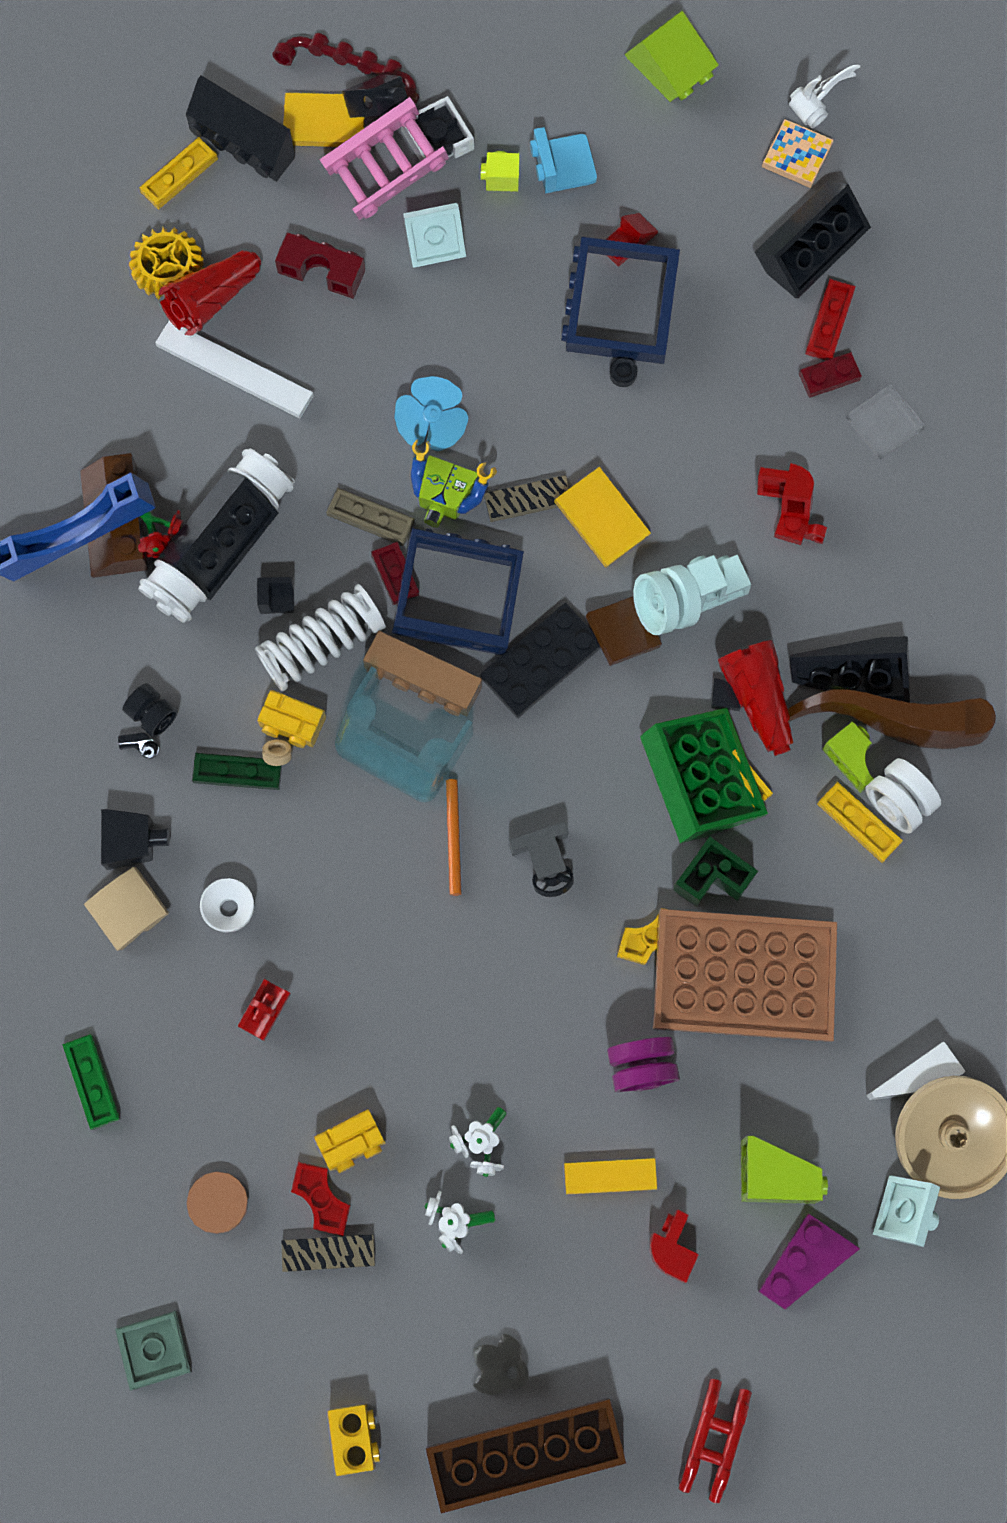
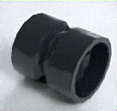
M145 683L134 690L127 698L122 710L134 722L141 721V728L152 738H156L173 723L178 710L166 699L160 700L161 695L152 686Z

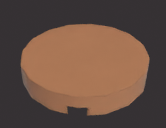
M212 1172L205 1174L196 1180L189 1190L186 1203L188 1214L193 1223L205 1232L216 1234L229 1232L242 1222L247 1213V1191L240 1180L229 1173Z

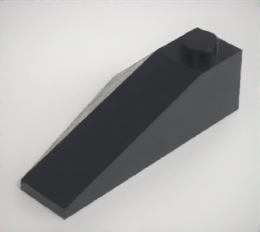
M908 636L879 637L790 655L792 683L824 691L828 689L860 691L910 703Z

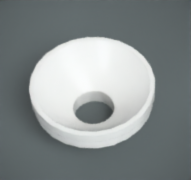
M220 879L213 882L205 889L200 900V912L204 921L211 928L220 932L227 933L240 930L250 921L254 911L252 893L247 886L235 879ZM228 900L234 901L238 905L236 914L231 917H226L221 913L222 904Z

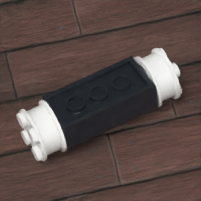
M251 448L244 449L242 452L243 459L236 468L231 467L225 472L159 555L158 560L154 562L156 566L154 571L147 579L139 581L140 586L138 590L149 599H155L158 602L156 607L165 615L170 616L172 614L183 623L192 619L190 613L199 602H205L207 599L211 600L279 514L277 511L279 508L278 501L285 492H291L294 489L293 484L295 481L290 475L277 467L278 462L269 454L265 453L262 456Z

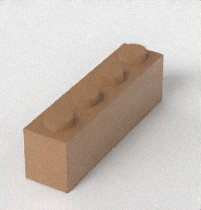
M381 631L377 632L363 659L364 667L367 669L366 672L370 676L382 680L384 677L392 681L394 687L404 692H407L408 689L416 692L421 700L433 704L435 701L443 705L445 711L455 716L462 714L467 717L482 689L481 678Z

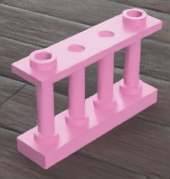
M410 97L319 159L330 176L334 173L340 175L358 202V205L352 210L359 220L363 217L367 219L373 216L378 211L379 206L430 171L436 172L446 164L445 161L449 159L443 146L437 151L434 150L416 123V116L419 115V112ZM400 127L408 129L426 156L424 160L415 166L411 165L393 138V132ZM378 142L385 144L403 171V174L392 182L388 180L370 153L371 147ZM355 158L363 160L381 188L369 198H367L348 169V163Z

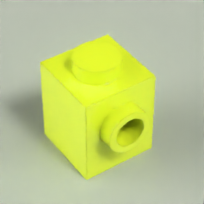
M505 151L487 152L486 163H481V180H486V191L518 192L519 153H507Z

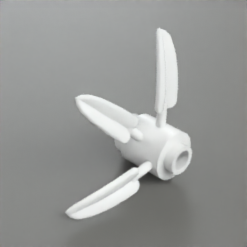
M852 65L840 73L821 82L820 87L815 89L816 84L822 79V76L819 75L816 79L810 81L805 88L801 86L791 94L789 106L805 125H809L811 128L816 127L828 115L825 110L826 106L821 100L839 81L856 76L853 71L860 68V65Z

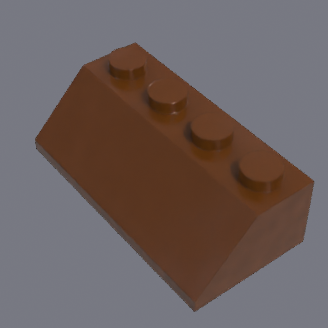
M131 453L104 456L80 471L84 509L95 501L106 485L129 473L138 477L137 465ZM140 516L88 543L92 578L148 570L146 552L138 550L140 539L145 537L143 520Z

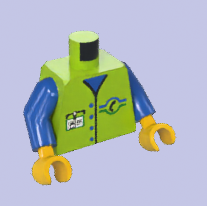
M418 439L413 443L412 450L416 457L413 458L411 482L414 495L419 498L420 507L428 510L423 520L427 525L438 528L443 516L457 519L460 514H466L481 503L489 485L487 480L496 475V467H493L490 474L486 475L484 473L486 462L481 463L477 467V472L430 455L426 459L424 457L430 451V442H426L425 451H420L417 448Z

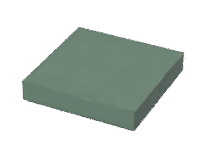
M177 1311L115 1329L130 1391L192 1372Z

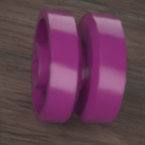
M672 1037L637 1040L607 1049L610 1066L616 1068L629 1067L616 1072L612 1076L615 1092L651 1090L680 1080L677 1064L673 1062H657L670 1058L675 1053Z

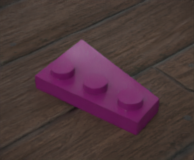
M807 1214L758 1292L782 1309H786L860 1248L810 1214Z

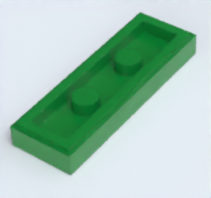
M89 1034L62 1044L90 1130L121 1120L93 1035Z

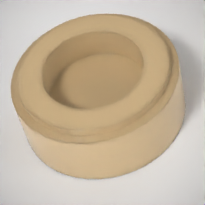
M279 739L268 741L262 748L263 760L272 766L287 764L292 758L291 745Z

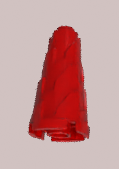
M241 250L218 263L187 274L174 282H168L159 290V295H165L160 304L167 318L178 330H181V326L188 329L185 335L192 336L201 331L203 326L227 302L256 278V274L260 271V258L254 252Z
M767 640L748 646L749 648L744 650L739 649L719 658L718 663L726 681L731 684L741 708L744 707L754 732L758 733L767 752L773 751L774 756L791 750L789 745L793 744V738L789 723L790 715L783 695L785 690L778 669L779 660L773 641Z

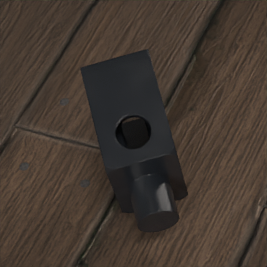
M381 74L342 91L350 118L379 116L389 112L407 99L401 76ZM364 97H369L372 102H364Z
M101 809V865L106 870L150 862L153 860L154 846H169V829H153V820L149 815Z

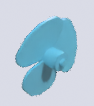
M430 376L416 379L411 385V393L414 397L403 395L396 401L394 419L398 432L411 446L418 439V446L424 442L428 430L427 441L430 442L431 449L442 451L453 446L465 432L468 423L467 412L462 408H452L461 402L462 392L459 387L444 378Z

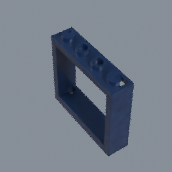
M581 237L580 246L574 247L573 263H578L576 273L571 272L569 289H574L573 299L567 298L565 315L570 316L569 325H563L561 341L566 342V351L664 364L680 249ZM588 253L667 263L656 346L576 336Z
M412 528L391 634L502 656L508 648L524 551L510 548V545L507 544L501 546L491 545L483 539H474L473 541L462 539L460 535L454 533L442 535L434 533L429 528H426V531ZM416 548L510 566L498 635L404 616Z

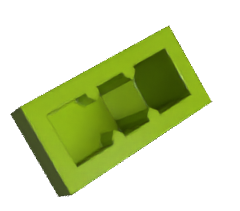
M852 721L826 742L822 750L854 787L862 793L866 789L865 787L873 780L865 761L866 751L872 742L869 740L868 732L860 725L857 727Z

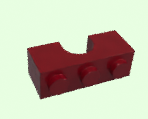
M287 232L275 259L277 273L302 282L310 269L314 267L326 268L329 270L326 277L328 290L354 299L365 273L364 258L353 251L344 252L338 250L326 242L320 244L302 234L294 235Z

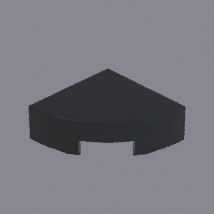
M714 678L711 708H727L728 710L740 711L741 706L731 685L722 679Z

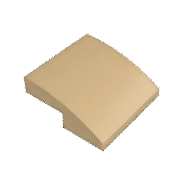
M132 867L84 903L117 951L126 948L141 933L151 930L169 914V911L137 867Z

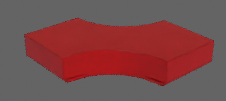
M298 1162L291 1192L304 1198L310 1205L314 1216L313 1229L344 1236L351 1205L338 1200L332 1193L328 1183L329 1169Z

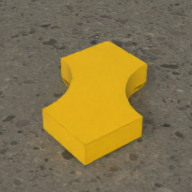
M659 914L653 922L644 927L625 928L617 958L646 965L650 955L657 950Z

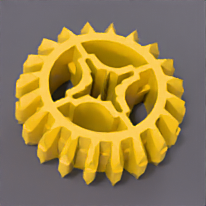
M163 226L160 233L152 229V236L150 237L142 234L143 243L135 242L134 247L136 250L130 251L131 261H129V267L132 270L133 280L137 281L136 283L140 290L144 289L148 296L154 293L158 300L162 297V295H159V290L165 284L199 271L204 266V260L201 256L202 251L196 244V240L193 237L189 238L185 231L179 234L175 227L170 232H167V229ZM182 253L188 257L185 267L180 262V255ZM148 260L153 264L151 275L146 271Z

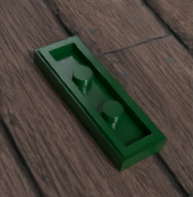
M195 753L192 782L280 790L282 765H269L263 758Z

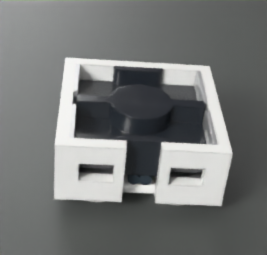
M448 96L418 110L419 115L416 116L415 121L435 151L443 146L448 157L454 156L456 159L474 150V138ZM401 127L402 133L421 162L426 156L408 129Z

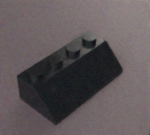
M200 75L186 111L189 130L195 136L200 138L203 136L211 141L212 145L218 150H226L239 163L244 165L247 163L252 166L262 177H270L277 182L295 159L290 129Z
M827 181L755 251V254L765 272L794 298H799L871 226L849 184Z

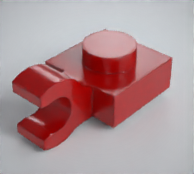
M781 515L774 538L798 545L802 544L803 538L823 544L827 527L820 524H808L810 518Z

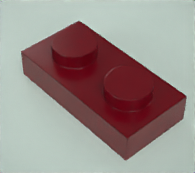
M852 352L803 368L799 372L809 398L858 382L862 377Z
M398 542L371 552V557L392 605H396L398 601L405 558ZM411 576L407 600L419 596V590L413 576Z

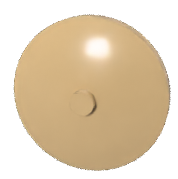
M946 1076L923 1085L904 1105L896 1126V1149L904 1170L913 1180L939 1186L938 1196L943 1198H970L991 1189L1007 1173V1101L994 1088L980 1080L967 1076Z

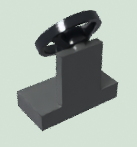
M565 821L509 839L512 856L529 852L536 872L532 879L533 887L538 894L545 897L560 896L566 893L574 883L572 870L564 864L557 841L568 838L569 831ZM561 872H567L570 875V877L562 874ZM543 879L540 887L536 885L537 880ZM561 882L567 883L564 887L557 890H545L547 887L557 886Z

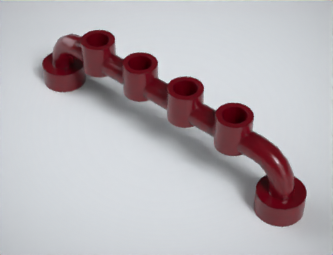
M315 33L312 39L303 36L292 37L285 43H278L272 53L273 58L279 64L290 66L296 56L294 49L303 47L308 49L314 56L320 57L323 54L331 57L339 65L350 64L356 66L364 74L372 72L378 75L401 76L406 86L407 98L410 97L415 105L419 100L415 80L407 73L401 71L402 65L398 61L390 59L385 66L377 63L378 58L371 51H364L362 56L352 54L353 48L346 42H340L337 48L328 45V38L321 33Z

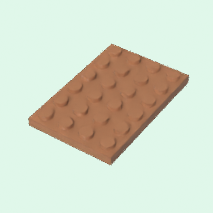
M660 909L653 1029L833 1042L837 922Z

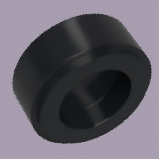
M619 358L611 364L610 379L616 386L628 387L636 381L638 369L631 359Z

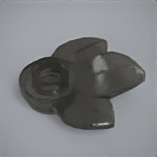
M503 1334L497 1347L484 1344L474 1348V1361L478 1369L482 1371L473 1383L476 1390L488 1395H497L506 1388L516 1390L526 1384L529 1370L526 1363L521 1360V1346L515 1338ZM512 1367H515L517 1370V1375L514 1379L508 1377V1371Z

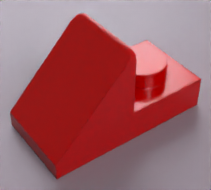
M640 213L624 215L621 217L620 227L605 240L645 245L658 234V230ZM608 256L618 267L629 259Z

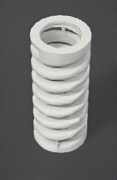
M360 584L355 586V594L344 592L341 596V603L337 600H331L328 604L329 612L324 608H318L315 612L316 620L311 616H305L302 620L303 628L297 624H292L289 628L290 637L284 632H279L276 636L277 645L270 640H266L254 648L266 671L281 692L288 689L287 682L290 680L286 672L282 673L277 660L295 682H299L302 679L290 651L307 673L312 674L315 671L303 643L315 656L320 665H327L328 660L316 635L325 644L333 657H340L341 652L328 625L348 650H351L354 644L345 629L341 617L361 642L367 639L353 608L366 622L364 623L366 630L371 629L373 633H377L386 628L377 607Z

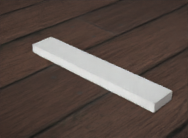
M170 320L168 321L155 342L158 348L301 419L314 397L313 392L198 334L192 336L185 335L188 329L181 326V330H178Z

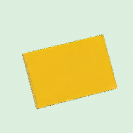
M285 93L283 125L290 129L293 146L338 147L364 129L365 117H349L343 94Z
M600 467L554 500L555 504L605 568L651 534Z

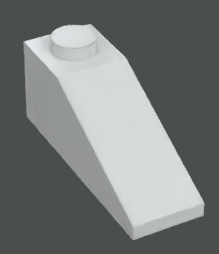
M942 1042L866 1096L871 1101L913 1095L919 1088L930 1081L946 1076H960L966 1071L946 1043Z

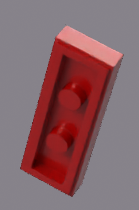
M829 279L806 349V355L825 361L833 359L856 286Z

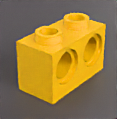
M367 1404L328 1410L336 1476L374 1470L376 1468L375 1462H380L378 1442L372 1443L370 1431L376 1429L374 1411L368 1410ZM348 1414H356L360 1418L361 1427L358 1431L350 1432L345 1428L344 1419ZM359 1446L365 1451L366 1457L363 1463L354 1464L350 1461L348 1456L350 1448Z

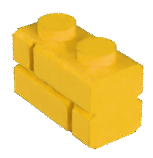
M270 690L257 721L259 726L262 727V732L266 735L278 738L280 734L289 738L288 742L290 744L304 748L305 745L310 747L315 745L319 732L326 720V714L320 708Z
M369 1109L314 1137L329 1170L334 1171L337 1169L338 1173L354 1167L355 1163L353 1160L363 1155L366 1159H369L381 1153L382 1149L380 1146L386 1144Z

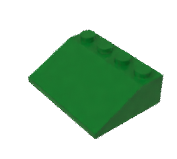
M727 708L656 723L640 736L680 844L713 835L768 814ZM735 749L738 754L740 762L732 753ZM740 772L748 780L753 796L745 787Z

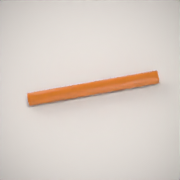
M456 779L446 780L449 892L451 896L461 895L458 781Z

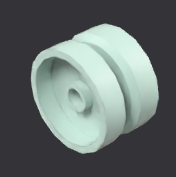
M675 565L663 568L661 571L641 574L635 580L633 593L636 612L642 625L649 633L653 635L672 632L674 629L693 626L699 620L701 614L699 588L687 568L682 565Z

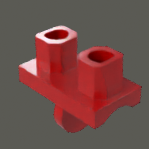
M264 979L239 1022L238 1027L265 1041L291 993Z

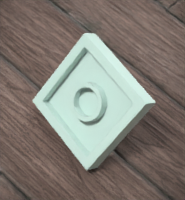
M457 203L403 214L413 268L466 257Z
M889 1175L873 1235L924 1247L928 1230H935L939 1224V1215L934 1212L940 1187L928 1182Z

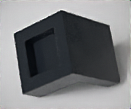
M292 577L257 578V606L260 614L294 612V584Z

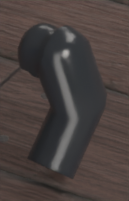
M144 732L118 736L120 750L135 748L146 759L154 758L159 752L157 742Z

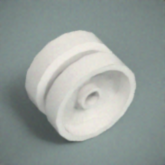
M900 758L895 759L884 769L885 777L879 775L865 787L869 800L878 812L894 827L907 834L912 833L922 823V815L929 816L941 806L940 796L932 783L916 767Z

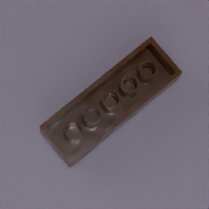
M609 1398L426 1447L441 1514L626 1464Z

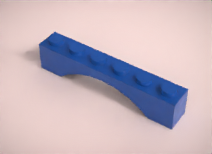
M129 473L106 485L103 492L94 502L72 517L43 529L11 535L1 540L0 576L14 582L155 509L156 506L149 484L136 475Z

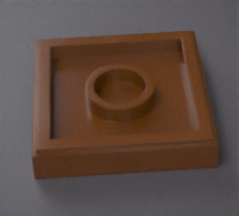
M634 596L590 611L586 615L610 666L658 649L662 645L658 635L649 633L642 625L636 612Z

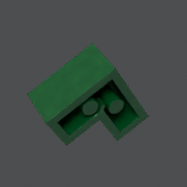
M709 837L679 877L673 891L697 907L714 884L738 901L755 878L758 870L712 837Z

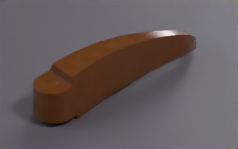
M836 689L815 694L788 709L790 715L789 722L811 713L834 712L851 716L899 742L934 749H956L958 747L978 745L988 738L996 720L993 706L982 698L947 703L919 704L884 698L860 691Z

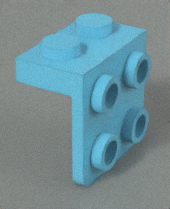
M545 127L534 129V140L530 141V150L532 157L537 158L536 174L538 181L543 182L545 194L590 185L597 181L591 150L585 134L548 140Z

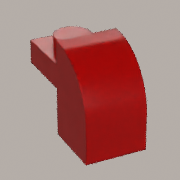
M790 463L789 471L760 467L757 495L782 498L781 515L809 519L814 492V479L810 472L802 466Z
M676 1210L674 1215L668 1213L661 1229L666 1232L664 1237L652 1233L649 1250L652 1261L662 1273L682 1283H687L699 1254L677 1244L689 1215Z

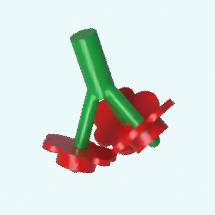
M177 510L171 522L154 516L151 511L141 515L140 517L147 526L149 536L140 539L138 550L146 552L147 557L158 558L173 537L183 527L184 520H181V511ZM154 523L169 527L167 535L157 532Z

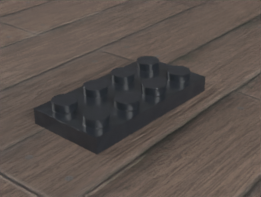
M565 602L480 674V678L518 719L600 650L601 647L593 631Z

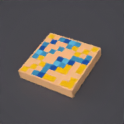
M784 119L763 161L762 168L811 188L834 140Z

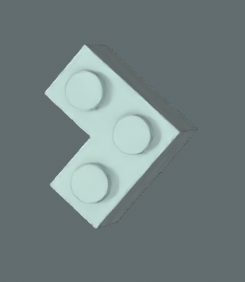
M714 555L707 558L699 556L691 560L689 565H687V569L694 577L699 588L701 612L749 593L751 583L738 555L730 558L728 555H725L718 559Z

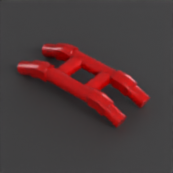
M710 1379L690 1453L678 1487L680 1491L690 1493L699 1469L700 1460L715 1464L719 1467L717 1468L713 1486L708 1497L713 1503L721 1502L724 1490L726 1489L752 1395L751 1391L740 1389L732 1422L715 1417L714 1414L722 1382L717 1379ZM710 1429L728 1435L723 1453L705 1448Z

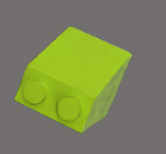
M683 11L668 20L624 54L669 102L678 97L681 101L694 92L692 89L693 85L697 82L703 85L714 76L711 71L719 66Z
M746 1136L741 1140V1202L815 1204L823 1201V1195L828 1193L827 1176H822V1168L755 1136Z

